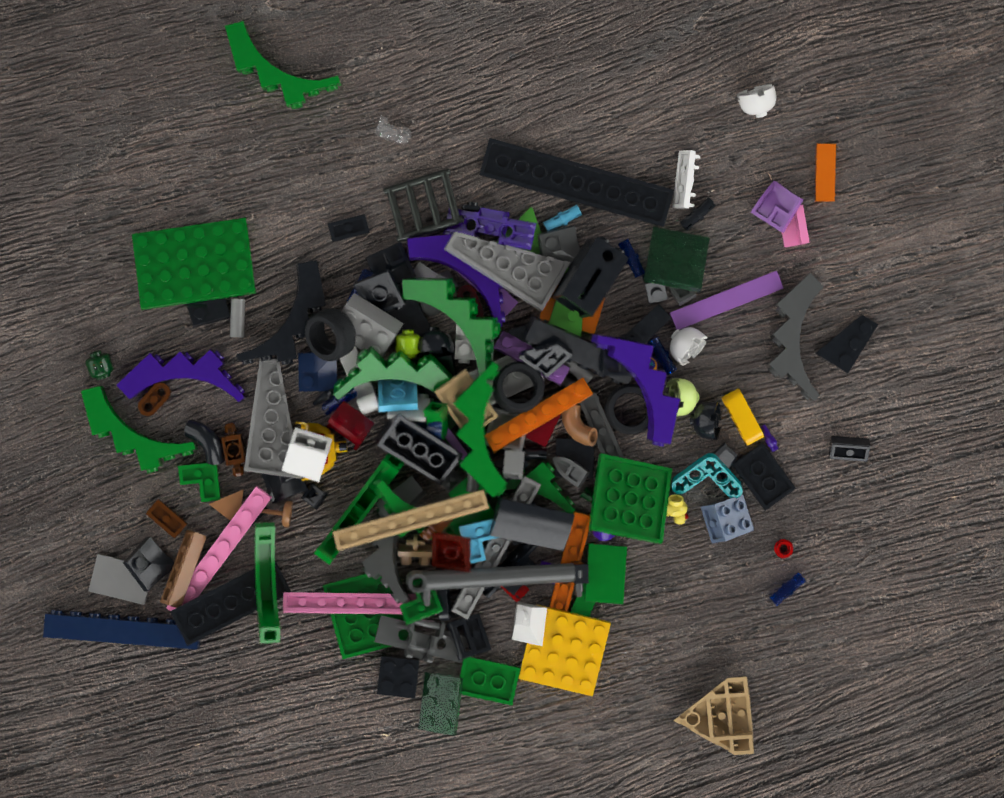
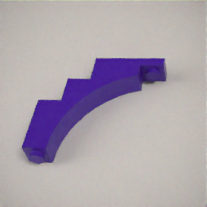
M593 334L591 342L597 343L599 348H609L608 356L623 365L638 383L644 396L648 413L647 439L653 441L652 444L664 447V443L671 445L680 399L662 395L667 373L649 369L653 346Z

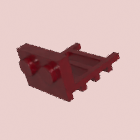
M343 401L330 417L327 428L334 429L355 444L353 449L357 451L375 423Z

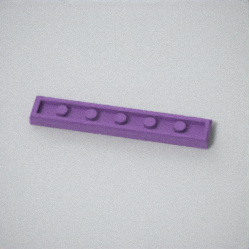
M774 271L670 312V316L676 330H680L781 290L783 285L778 272Z

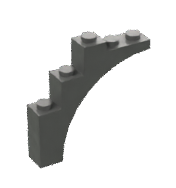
M808 273L775 304L777 307L776 312L782 318L786 317L787 320L771 334L773 336L772 341L777 347L780 348L782 346L784 349L767 363L770 367L768 371L775 378L777 376L783 378L787 374V380L793 386L797 385L801 389L800 394L807 401L809 399L815 401L820 396L804 371L799 341L801 325L806 311L814 297L824 287L812 273Z
M410 476L392 490L401 500L413 507L426 494L425 490L413 476ZM383 499L378 501L376 505L379 509L376 511L381 518L391 516L383 507L385 505ZM393 535L372 541L373 546L376 549L379 547V549L361 562L364 565V573L369 578L373 577L376 580L382 577L380 581L386 588L390 587L393 591L391 596L397 603L405 604L410 602L411 599L403 588L398 573L396 558L399 536Z

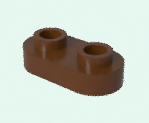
M156 383L139 401V412L144 416L154 415L170 398V387L166 383ZM161 388L165 391L163 396H160L158 393ZM147 403L152 404L151 410L146 409Z

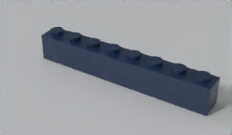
M51 609V612L45 614L43 637L195 650L200 647V640L189 646L186 645L174 619H166L165 622L158 621L156 617H147V620H140L139 616L130 615L128 618H120L119 614H109L108 617L101 616V613L96 612L82 615L81 611H70V614H67L59 609Z

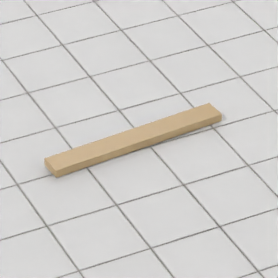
M483 489L333 532L337 550L340 551L489 509Z

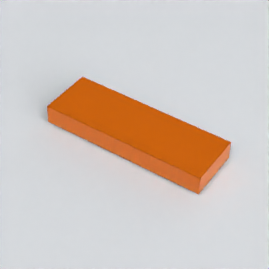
M816 144L815 202H835L836 144Z

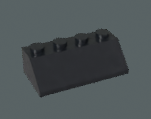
M401 414L390 419L376 436L377 446L440 485L463 456V453Z

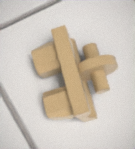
M414 534V540H406V544L398 545V557H400L402 565H410L412 557H419L420 565H429L430 559L433 556V544H425V540H418V534Z

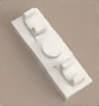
M679 151L672 208L689 209V207L695 206V204L690 203V197H696L695 193H691L694 183V169H699V166L694 165L695 159H700L699 155H695L696 151Z

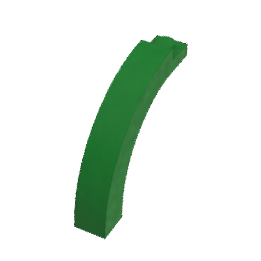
M255 523L254 568L260 644L280 643V623L275 577V523Z

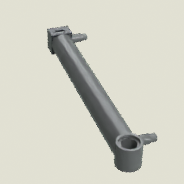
M584 560L571 561V563L438 571L412 570L406 576V583L411 591L415 593L423 592L425 606L430 605V590L574 582L576 596L582 597L583 584L589 583L588 563ZM420 577L421 583L419 585H413V579Z

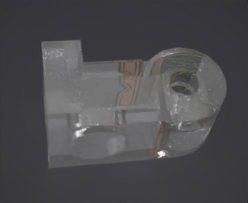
M380 117L375 136L402 145L410 142L411 131L409 128L387 124L388 118Z

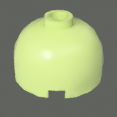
M672 378L667 382L666 387H669L668 394L665 393V395L680 399L677 417L691 413L699 402V393L692 382L682 378Z

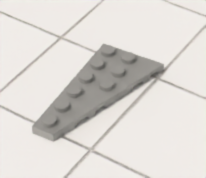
M459 232L452 234L444 248L539 311H543L570 264L568 261L538 255L534 252L508 245L504 246L493 241H485Z
M260 358L244 471L302 479L301 476L282 471L293 436L280 362L277 363L276 359L261 361Z

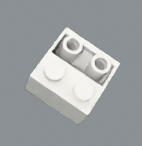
M295 427L282 471L319 482L332 438Z

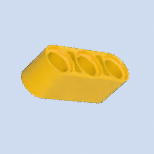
M739 388L721 397L747 446L764 438V434Z

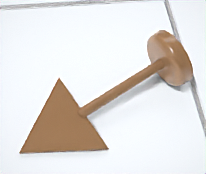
M244 489L209 505L231 521L242 506ZM286 501L283 511L263 509L261 513L282 516L283 527L289 528L293 501Z

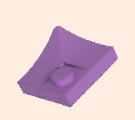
M774 180L760 197L751 213L784 233L804 199Z

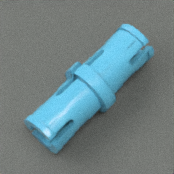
M576 204L568 210L558 212V215L544 221L543 224L547 231H551L562 225H568V222L582 216V213Z

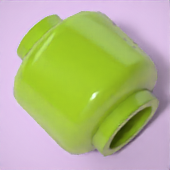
M402 330V333L396 336V352L401 350L409 358H415L417 353H420L418 350L420 336L415 334L414 330Z

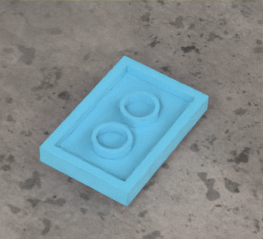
M395 379L378 380L379 412L418 410L417 384Z

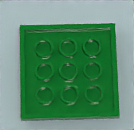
M602 453L599 454L588 530L663 544L672 468Z
M366 574L322 585L324 593H393L390 587L386 588L380 581L382 577L376 580L373 577L369 578ZM330 613L342 660L391 647L374 642L380 615L405 621L402 614ZM405 629L399 631V639L403 641L408 638V632Z

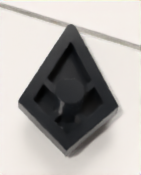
M725 442L713 452L729 470L738 456ZM724 472L719 473L721 478L725 479L727 474Z

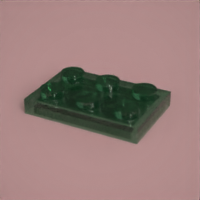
M425 672L418 729L452 736L457 734L463 686L462 677Z

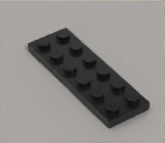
M275 561L277 600L283 597V592H291ZM255 569L170 611L187 646L257 611Z

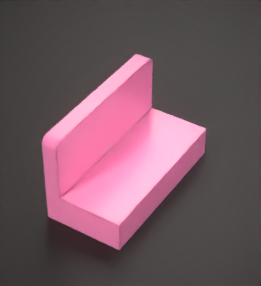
M800 205L784 233L781 232L785 248L810 243L803 205Z

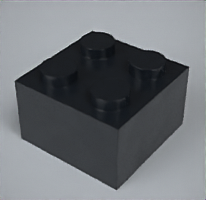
M382 653L377 694L415 699L420 659Z

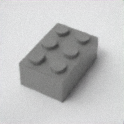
M356 293L353 294L342 310L349 317L355 328V346L360 350L364 348L367 350L372 346L383 358L403 323Z

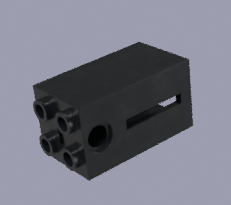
M602 236L585 241L551 295V298L570 311H577L581 318L591 317L595 314L629 259L625 256V252L622 249L614 248L609 244L610 241Z

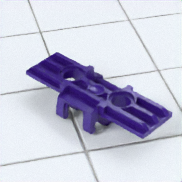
M484 207L480 208L479 212L458 209L459 215L463 217L464 222L444 228L443 232L446 235L459 232L478 237V239L480 235H493L499 237L498 244L531 250L536 223L507 218L510 216V213L507 211L492 210ZM450 208L448 209L447 219L452 218ZM474 220L476 227L474 230L469 231L467 223ZM507 227L512 228V234L509 237H506Z

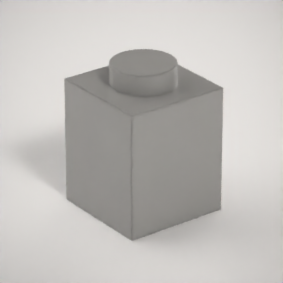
M519 449L505 450L503 478L522 480L525 452H521Z

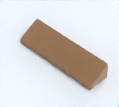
M190 530L185 532L161 597V603L175 608L182 606L206 540L205 535Z

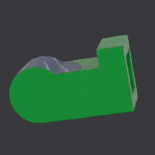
M431 401L424 409V417H426L428 425L427 431L437 438L444 440L448 432V404Z

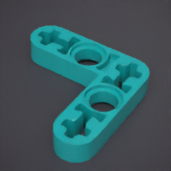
M713 453L703 455L674 476L671 481L672 490L676 494L686 493L708 476L729 498H738L743 493L741 482ZM708 460L710 462L713 461L714 467L716 468L715 470L711 464H707ZM693 470H698L700 472V475L698 477H692L690 476V472ZM720 472H724L727 474V477L721 480L717 478V475ZM677 482H679L680 484L683 483V486H677ZM730 482L733 488L737 487V491L731 490L728 483Z

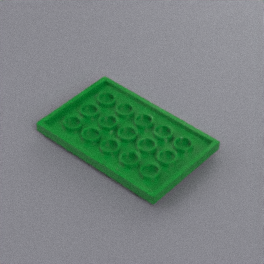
M246 218L132 234L141 310L256 294Z

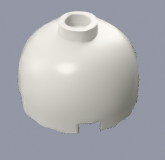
M772 84L756 86L753 90L747 92L746 89L737 94L741 109L749 115H756V118L766 116L767 111L771 110L776 103V91Z
M692 327L676 330L671 336L670 352L672 357L682 366L688 364L689 361L687 359L691 356L695 358L702 351L706 344L704 339H707V336Z

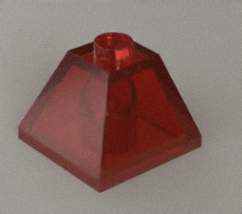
M433 532L432 566L470 573L471 538Z

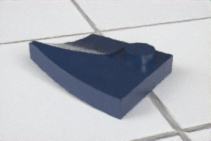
M298 353L299 392L334 389V384L337 382V360L325 361L314 353Z

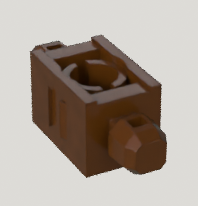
M228 423L225 424L227 436L221 437L226 466L233 465L232 472L235 477L243 476L244 466L241 463H245L246 460L243 435H236V425ZM238 439L239 443L234 442L239 447V453L236 457L241 455L242 458L231 460L230 457H235V455L230 453V446L233 442L228 444L227 441Z

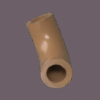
M577 404L562 413L563 425L566 432L576 442L592 447L596 444L598 438L597 429L583 423L580 417L581 405Z

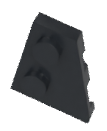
M559 340L521 351L519 359L548 378L573 355V350Z

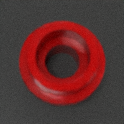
M780 539L774 545V552L780 558H788L793 553V545L787 539ZM782 545H786L787 550L785 552H781L780 547Z

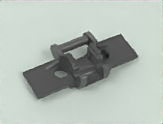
M380 615L374 642L404 649L405 657L423 659L428 663L433 662L432 656L460 663L463 662V660L458 661V652L451 632L444 631L445 622L441 621L439 623L421 619L406 625L405 621ZM419 625L435 629V636L415 632L414 626ZM405 629L408 632V638L402 641L399 639L398 633L400 630ZM460 635L464 649L466 650V637ZM442 638L445 643L444 647L437 649V642Z

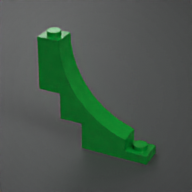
M492 362L453 404L469 419L456 434L472 451L459 464L493 497L495 495L499 497L506 490L505 485L507 483L495 469L486 449L484 439V416L489 398L494 389L487 380L490 379L492 381L499 374L497 370L500 368L495 362Z

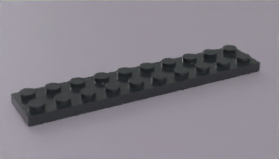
M489 138L479 176L660 227L665 225L674 193L673 189L493 138Z

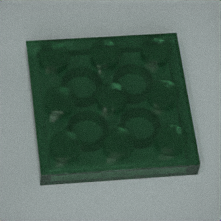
M653 227L644 282L701 292L710 238Z

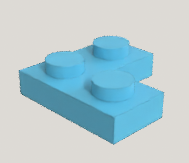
M493 518L458 526L466 564L486 560L482 541L498 538L490 536Z

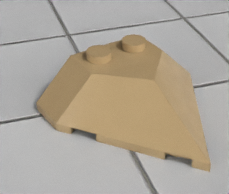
M747 676L725 679L673 720L734 755L754 754L753 725Z

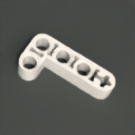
M354 346L349 354L340 358L347 376L353 367H358L356 361L359 352L356 346ZM372 382L352 388L363 415L379 409L378 397Z

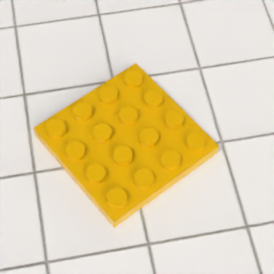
M546 607L547 614L543 646L526 644L518 679L593 696L611 622Z

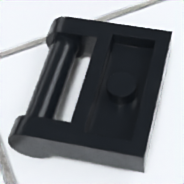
M479 613L469 616L468 619L462 618L446 624L458 652V661L492 650ZM459 626L463 628L470 651L465 652L457 629Z

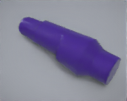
M765 424L762 425L761 429L767 446L772 452L779 450L774 436L771 435Z

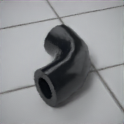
M193 419L189 420L185 425V436L197 441L201 445L208 464H222L225 461L223 445L217 434L208 425Z

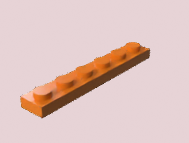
M581 378L540 402L533 409L516 416L484 435V438L493 453L589 398L593 395V392L585 379Z

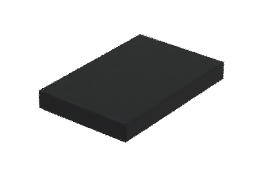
M763 442L737 459L732 465L764 511L796 489Z

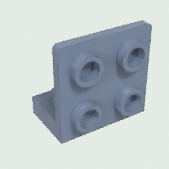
M743 494L738 498L733 497L701 507L711 543L728 541L754 530Z

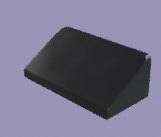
M831 436L829 459L868 461L870 441L868 438Z

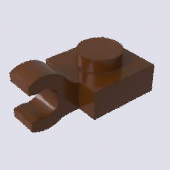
M450 519L426 526L419 535L428 541L434 532L440 535L453 520Z

